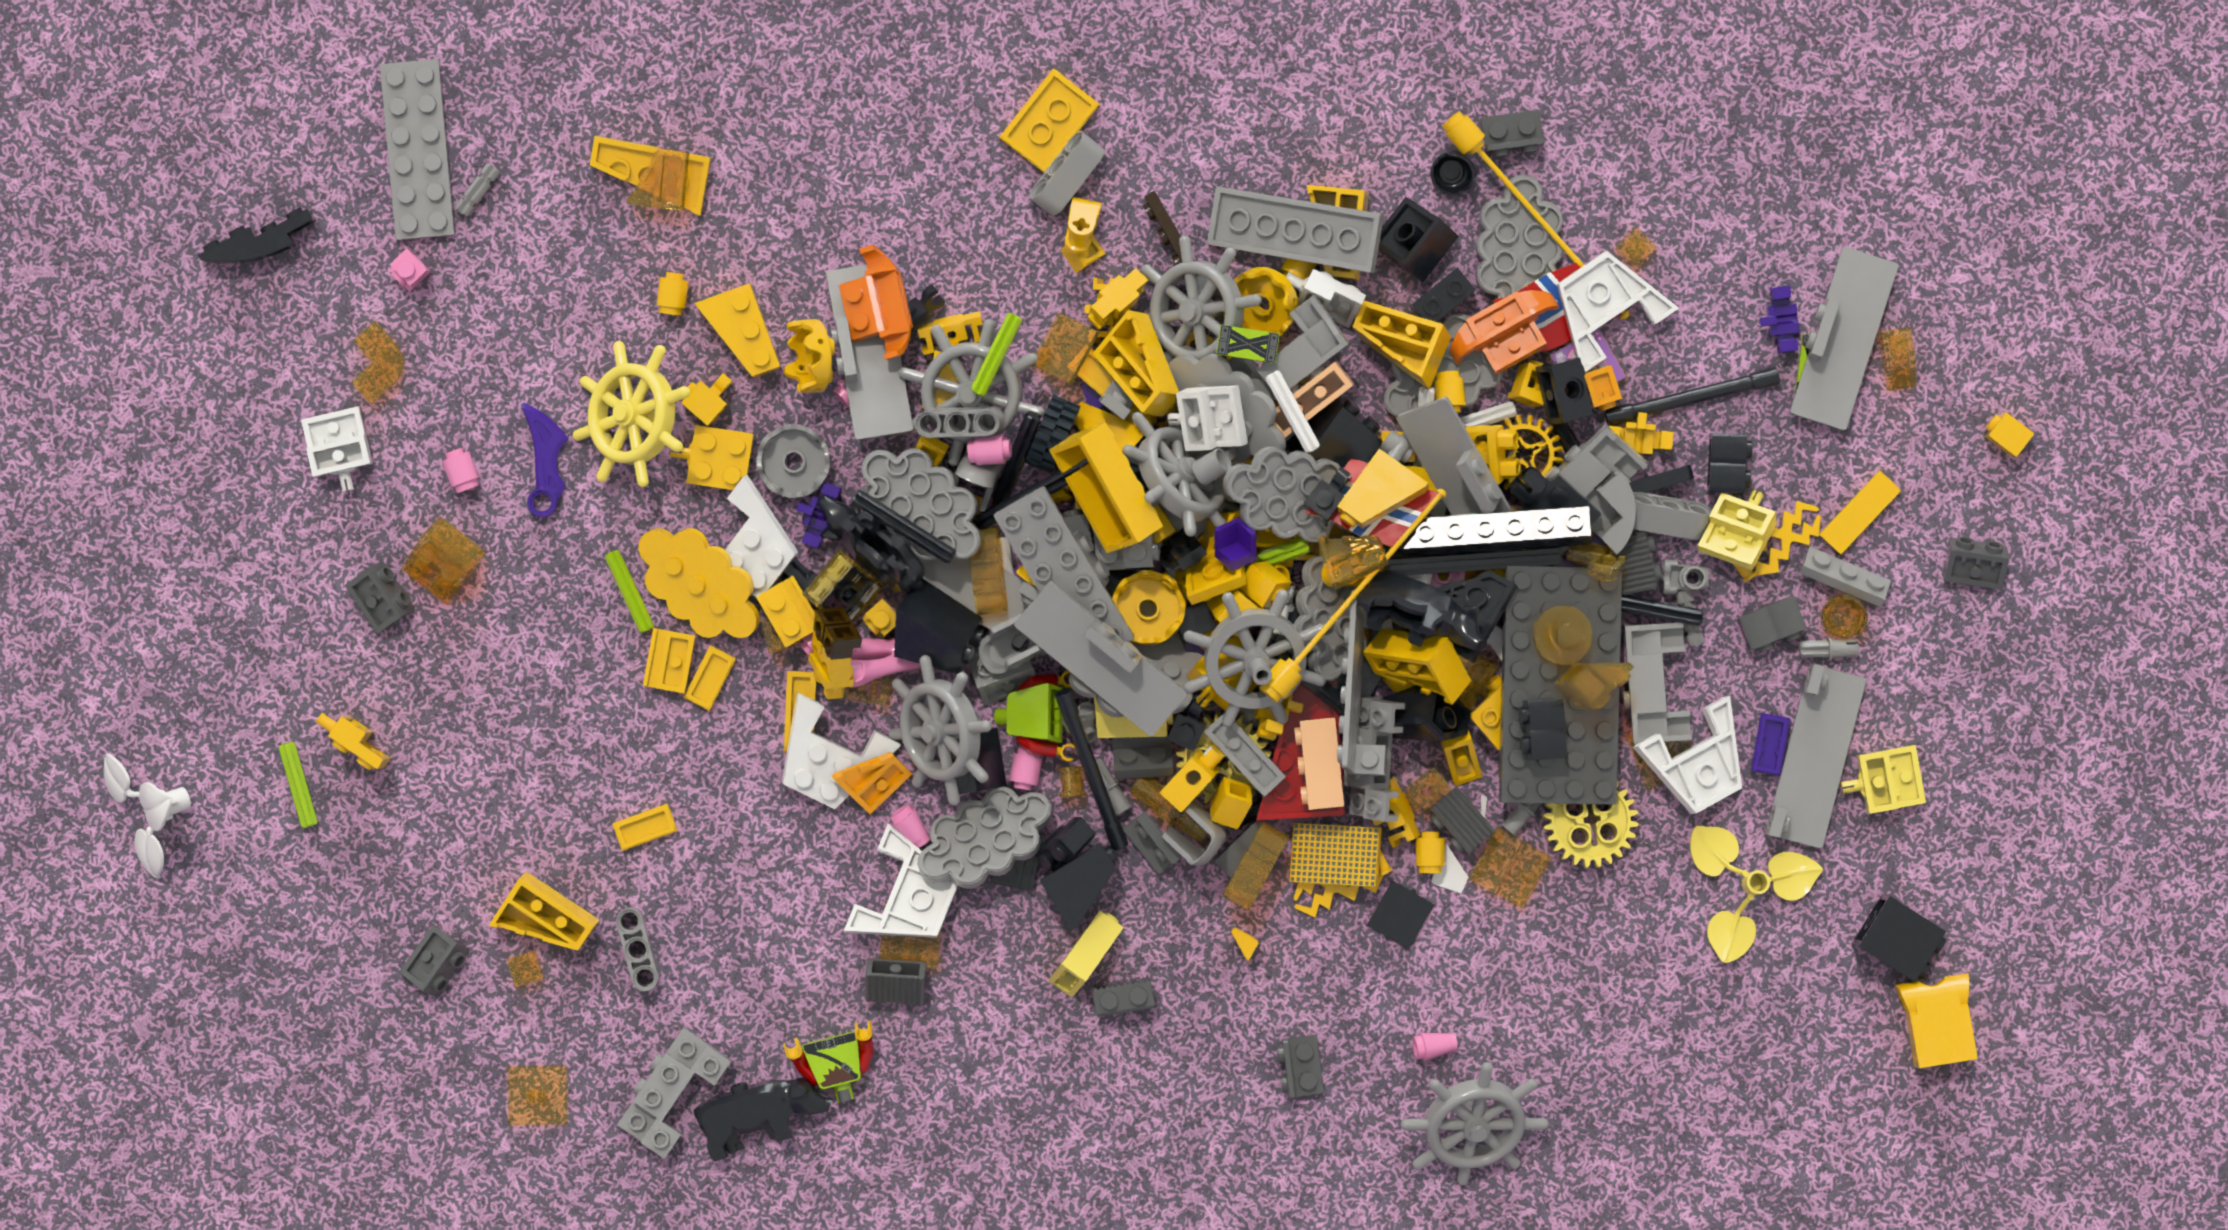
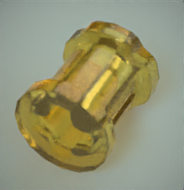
M1083 767L1057 768L1058 773H1061L1062 791L1059 793V796H1084L1085 790H1082L1081 780Z

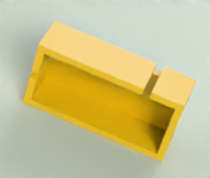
M1106 422L1074 433L1049 449L1061 473L1068 471L1084 459H1087L1088 464L1066 477L1065 480L1106 553L1137 544L1163 527L1157 510L1151 503L1145 502L1144 487L1137 480L1130 467L1128 458L1122 453L1115 440L1114 433L1108 428Z

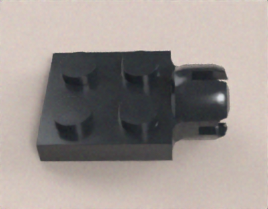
M1530 466L1521 472L1524 475L1522 479L1529 487L1518 477L1514 479L1509 487L1511 495L1522 504L1521 511L1589 507L1590 526L1601 516V512L1559 473L1548 479L1536 468ZM1570 546L1557 548L1560 549L1562 555Z

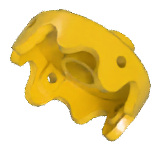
M1255 267L1248 269L1234 279L1241 296L1258 294L1265 297L1270 305L1269 310L1263 309L1260 305L1244 308L1242 328L1278 333L1281 336L1293 326L1295 320L1290 313L1299 306L1298 297L1293 285L1283 274L1268 267Z
M818 319L788 322L787 329L795 332V334L788 340L787 346L796 352L797 359L784 367V374L786 377L799 382L797 385L798 392H823L833 380L832 356L835 353L834 340L829 338L825 326Z
M1151 570L1140 571L1124 578L1118 584L1112 598L1134 634V639L1130 642L1138 645L1153 646L1169 640L1176 634L1184 619L1185 599L1176 580L1168 574H1161ZM1143 602H1151L1156 607V613L1151 617H1145L1140 613L1139 606Z

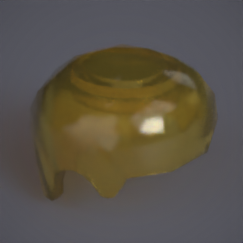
M1838 594L1825 602L1821 611L1822 623L1831 635L1842 637L1843 639L1861 634L1868 622L1865 606L1860 599L1850 594Z

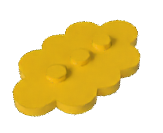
M654 528L641 537L638 550L641 558L650 566L645 574L646 588L654 597L666 600L668 610L674 617L689 620L691 628L698 635L706 638L716 637L723 630L733 637L744 638L757 630L760 623V615L758 609L748 600L754 588L752 577L741 567L732 566L730 555L726 550L717 546H709L704 534L694 528L682 529L675 535L665 529Z

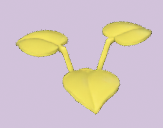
M1696 826L1691 834L1690 852L1695 866L1702 873L1711 877L1720 875L1726 867L1729 871L1743 877L1742 888L1747 893V897L1738 907L1735 915L1730 911H1721L1714 915L1708 923L1707 937L1709 943L1723 963L1732 962L1740 958L1748 951L1755 940V922L1749 917H1740L1745 907L1754 899V895L1766 892L1770 887V882H1773V891L1777 896L1789 901L1798 900L1810 891L1814 882L1823 871V868L1817 862L1805 855L1795 852H1782L1773 856L1768 862L1770 877L1761 870L1748 873L1746 870L1729 864L1737 858L1739 853L1738 841L1730 831L1720 827Z

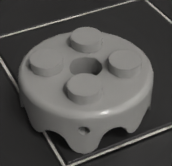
M787 424L775 429L763 438L758 449L756 464L762 481L772 492L783 497L801 498L812 494L822 486L829 474L831 458L827 444L817 432L803 425ZM791 453H798L802 457V465L797 470H791L786 465V458Z

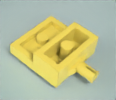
M1757 490L1752 491L1748 501L1721 492L1709 515L1710 523L1698 544V551L1752 571L1777 524L1776 512L1759 506L1764 495L1759 491L1757 493Z
M1916 745L1856 755L1859 768L1858 779L1841 782V787L1853 785V787L1843 788V794L1856 791L1861 792L1864 797L1866 813L1868 814L1926 803Z

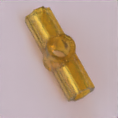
M1152 777L1138 778L1129 792L1142 803L1153 809L1152 812L1171 826H1177L1201 843L1208 833L1184 810L1179 812L1159 793L1165 786Z

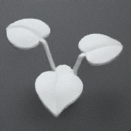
M107 753L104 760V780L107 790L112 798L120 803L126 800V795L128 797H139L149 827L146 831L142 828L136 831L135 850L143 867L153 877L159 879L163 870L164 854L159 841L153 836V831L161 830L166 821L173 819L174 814L190 809L191 801L189 794L183 787L165 792L150 782L142 783L139 792H134L129 789L130 778L126 769L113 755Z

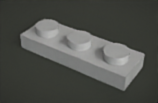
M1810 546L1805 554L1800 570L1802 575L1879 607H1882L1886 600L1891 582L1887 578Z
M1224 712L1204 733L1265 797L1286 776L1235 721L1231 727H1225L1222 724Z

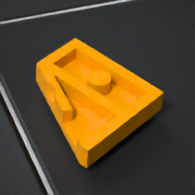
M888 752L835 772L832 778L871 815L912 773L892 752Z

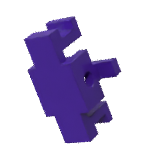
M1790 286L1770 289L1772 306L1766 307L1767 317L1759 318L1760 327L1768 326L1769 336H1776L1778 353L1798 350L1797 338L1794 339V334L1800 333L1797 318L1796 303L1790 304L1789 298H1791Z
M824 482L819 498L812 497L810 505L799 502L796 511L806 514L803 524L809 526L807 532L805 531L802 543L820 548L823 537L820 535L827 527L823 512L816 503L826 494L838 500L842 488Z

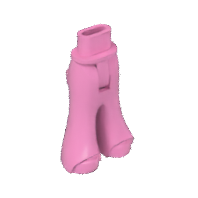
M862 637L861 648H855L852 652L851 666L853 667L852 677L854 678V684L850 688L862 686L887 675L916 671L921 667L919 663L894 657L895 638L872 639Z

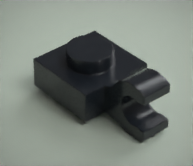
M933 284L923 290L920 300L915 297L908 302L914 327L911 328V334L932 319L929 315L932 311L941 308L945 304L940 294L932 299L938 293Z
M1340 467L1329 484L1322 479L1304 501V504L1329 522L1338 510V504L1344 498L1340 491L1352 476L1348 471Z
M1197 696L1193 700L1188 714L1184 712L1178 713L1167 740L1193 752L1207 724L1199 720L1204 709L1200 705L1204 699L1197 704Z

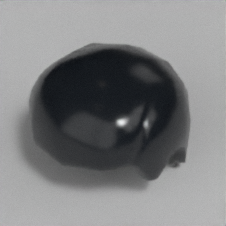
M1448 151L1439 155L1433 161L1430 170L1433 185L1441 193L1453 196L1470 190L1476 175L1473 162L1466 154L1463 155L1459 151Z

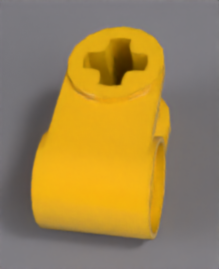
M1077 197L1072 198L1067 221L1068 228L1064 241L1065 247L1070 252L1082 254L1089 250L1094 229L1097 227L1102 203Z

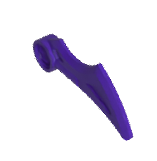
M522 403L521 408L529 425L535 454L536 489L530 493L527 505L532 514L540 518H546L551 516L557 509L558 500L565 488V483L558 472L557 458L562 446L569 438L544 413L526 403ZM543 494L550 498L551 505L549 509L538 511L535 508L534 500L537 496Z

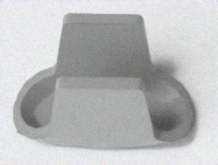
M966 448L954 474L957 487L961 478L986 487L987 490L979 511L985 513L1004 464L978 466L976 463H970Z
M1021 614L992 627L989 630V634L981 640L978 647L979 656L982 664L990 673H1005L1045 653L1042 648L1029 638V646L1025 651L1017 652L1013 649V638L1017 635H1024L1014 626V623Z
M1193 800L1184 811L1211 836V842L1203 848H1198L1171 826L1164 832L1162 838L1186 859L1190 865L1204 866L1214 857L1225 842L1227 831L1225 826L1211 821L1210 813Z

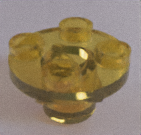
M1565 605L1551 607L1543 612L1534 622L1533 640L1539 654L1548 662L1559 665L1575 663L1585 656L1591 646V624L1588 618L1574 607Z

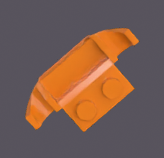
M872 244L859 248L868 269L865 270V277L840 284L839 288L845 315L848 320L851 341L856 343L879 335L885 343L886 353L884 354V359L889 360L901 356L905 352L910 341L911 328L914 327L901 272L898 271L894 263L879 248Z
M1535 290L1516 291L1466 319V322L1458 330L1452 341L1450 354L1456 365H1458L1470 353L1483 351L1497 375L1548 347L1535 321L1539 319L1538 315L1560 307L1551 293Z

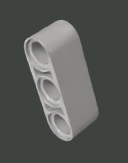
M1083 131L1077 132L1034 185L1029 198L1051 216L1057 215L1063 210L1104 155V148Z
M992 406L931 408L920 413L915 420L917 432L921 436L928 438L990 436L1000 431L1005 424L1003 412L997 407ZM957 414L963 416L966 420V427L963 430L957 428L954 424V417ZM985 414H990L994 417L996 423L993 429H989L984 425L983 416ZM927 415L933 416L936 419L937 428L935 430H930L925 425Z
M1633 492L1636 503V519L1633 529L1701 540L1709 522V515L1712 511L1710 507L1696 501L1644 492Z
M627 907L617 915L616 925L634 987L641 991H649L659 983L660 972L642 911L636 907ZM627 912L634 913L637 916L638 924L635 928L630 929L624 925L623 916ZM634 941L644 943L646 947L644 956L637 957L632 954L631 944ZM647 969L652 972L654 976L652 984L644 985L639 981L638 975L641 970Z

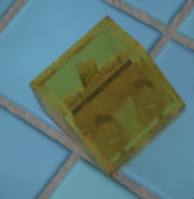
M440 516L422 534L401 569L448 605L476 570L486 552Z
M1618 661L1574 662L1555 682V685L1579 708L1589 710L1601 709L1610 700L1611 696L1609 693L1616 686L1620 688L1631 677L1629 672L1634 666L1628 662Z

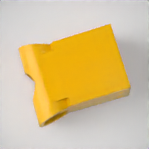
M1968 973L1945 976L1933 986L1926 985L1920 981L1895 984L1897 994L1906 1012L1914 1068H1925L1978 1059L1968 1006Z

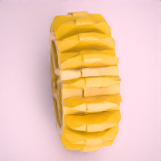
M1521 415L1515 416L1516 425H1512L1511 420L1506 418L1504 424L1507 429L1505 430H1528L1534 432L1542 439V441L1530 445L1525 443L1518 434V443L1524 450L1537 447L1535 451L1531 452V456H1527L1530 458L1528 463L1520 459V465L1524 469L1529 466L1536 468L1534 457L1545 448H1547V462L1540 472L1543 476L1553 467V462L1557 464L1563 463L1562 458L1554 457L1555 452L1563 451L1562 446H1553V442L1560 439L1559 435H1555L1552 438L1547 435L1553 430L1551 425L1543 431L1541 426L1544 420L1541 418L1537 421L1536 425H1532V415L1527 416L1526 424L1522 423ZM1519 445L1506 459H1512L1516 457V453H1519V451H1517ZM1516 477L1505 478L1507 481L1503 489L1508 490ZM1520 479L1525 485L1529 487V485L1525 483L1523 479Z

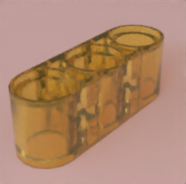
M998 528L979 529L982 536L981 547L977 554L969 558L976 613L979 616L1007 612L1008 603Z
M1263 821L1222 897L1249 911L1287 843L1289 835Z

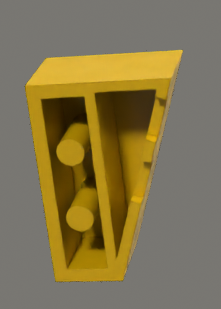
M750 283L694 303L752 377L756 378L782 368Z
M1363 301L1352 326L1362 341L1427 389H1430L1451 339L1444 324Z
M1128 310L1093 354L1143 414L1163 417L1176 402V393L1179 390L1149 315Z
M1382 629L1363 651L1375 674L1404 686L1408 682L1422 687L1420 689L1421 693L1426 695L1435 692L1445 696L1444 702L1453 705L1472 681L1457 655L1453 643L1448 637L1433 636L1426 639L1422 646H1416L1408 641L1410 632Z

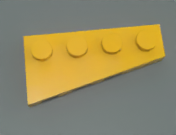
M597 135L594 136L590 166L636 185L640 189L651 192L701 216L711 157Z

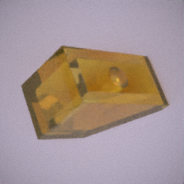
M1911 327L1877 333L1886 390L1891 391L1915 387L1916 355Z

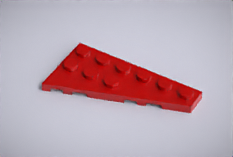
M1337 679L1333 681H1327L1331 686L1338 690ZM1300 683L1293 691L1291 701L1302 703V712H1289L1288 721L1283 726L1282 735H1279L1272 760L1286 778L1269 794L1262 797L1256 820L1345 816L1344 806L1309 810L1308 804H1302L1300 787L1306 786L1305 774L1299 775L1297 757H1303L1302 745H1296L1294 728L1300 727V721L1335 718L1338 745H1341L1339 714ZM1340 763L1341 779H1342V789H1343V775H1342V766H1341L1342 763Z

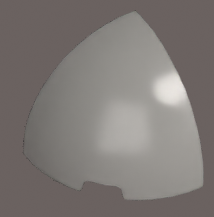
M1620 471L1610 473L1585 497L1601 512V516L1591 525V530L1616 555L1628 542L1636 519L1634 494L1627 479Z

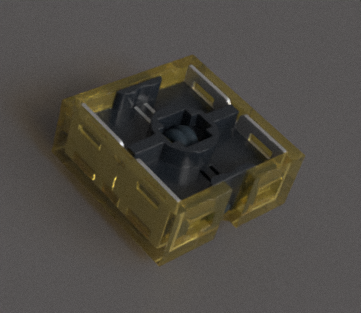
M839 549L802 595L818 609L844 607L853 624L884 585Z

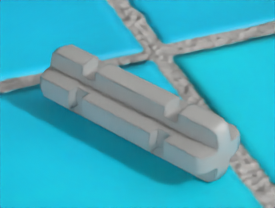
M489 163L481 170V176H477L464 193V199L461 198L455 206V209L466 217L474 210V204H478L491 187L490 182H494L500 174L499 170Z
M1691 590L1677 592V595H1675L1677 604L1696 608L1692 604L1694 599ZM1683 623L1684 630L1688 632L1686 636L1688 645L1696 647L1704 644L1703 633L1699 631L1701 625L1696 626Z

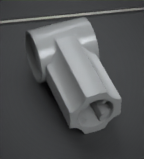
M1235 446L1216 447L1205 456L1193 462V472L1201 484L1208 485L1224 476L1232 466L1238 464L1237 458L1240 453Z

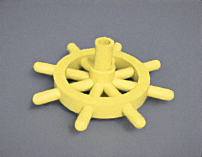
M616 341L613 345L616 367L609 370L598 383L588 376H583L580 379V385L592 393L588 406V425L575 430L573 438L576 441H581L591 437L596 448L605 456L596 475L599 482L607 481L615 462L634 465L637 484L640 487H646L649 484L646 462L659 454L665 445L674 452H680L683 449L682 442L673 437L671 432L675 420V402L687 398L690 395V389L682 386L672 390L666 378L658 371L666 353L664 346L657 345L654 348L646 366L628 363L624 343ZM640 377L641 379L633 394L631 378ZM619 386L621 389L622 400L614 395L615 391ZM650 388L654 398L643 402ZM610 406L613 408V415L608 417V409ZM619 425L612 439L609 429ZM640 429H643L644 431L649 433L648 437L645 439L643 443L641 439ZM629 434L631 450L624 451L622 446Z

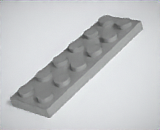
M432 59L380 64L395 238L399 241L455 235L440 60Z
M1216 186L1207 245L1375 273L1384 214Z

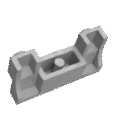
M1315 294L1290 313L1303 333L1277 352L1275 364L1264 362L1258 366L1254 360L1234 357L1228 360L1232 371L1247 374L1253 382L1255 391L1264 392L1273 401L1276 398L1266 381L1267 375L1274 371H1280L1293 394L1302 387L1299 382L1308 375L1310 379H1313L1325 369L1322 365L1324 362L1350 343Z
M1605 424L1586 443L1583 442L1579 447L1574 445L1565 454L1564 458L1566 460L1558 468L1553 466L1549 469L1544 477L1551 479L1559 473L1579 493L1586 497L1611 471H1620L1628 483H1630V478L1641 467L1645 469L1648 464L1626 441L1624 442Z
M1681 622L1624 626L1626 662H1621L1622 680H1628V691L1623 692L1624 709H1630L1633 744H1638L1655 734H1661L1664 742L1692 740L1690 710L1667 712L1663 654L1685 652L1684 625Z
M1361 697L1358 744L1387 746L1386 776L1350 775L1343 770V785L1351 787L1349 814L1363 816L1364 819L1383 822L1398 821V815L1389 814L1390 798H1399V792L1385 789H1389L1392 735L1393 733H1403V727L1394 726L1395 710L1405 709V703L1387 701L1375 697Z
M684 1026L665 1055L662 1056L658 1053L649 1066L653 1070L647 1080L641 1078L632 1091L637 1096L617 1125L640 1140V1143L665 1159L682 1135L679 1130L664 1121L670 1109L695 1073L715 1086L732 1060Z

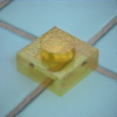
M1635 227L1614 249L1636 269L1654 251L1656 246Z
M536 950L507 958L515 987L544 979Z

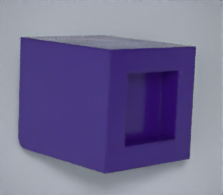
M1240 518L1215 528V557L1226 567L1234 571L1256 561V532Z

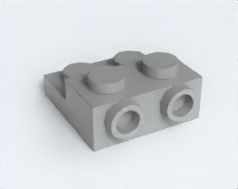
M1093 530L1095 556L1098 561L1102 560L1109 571L1156 568L1155 561H1160L1159 543H1154V533L1137 544L1106 553Z

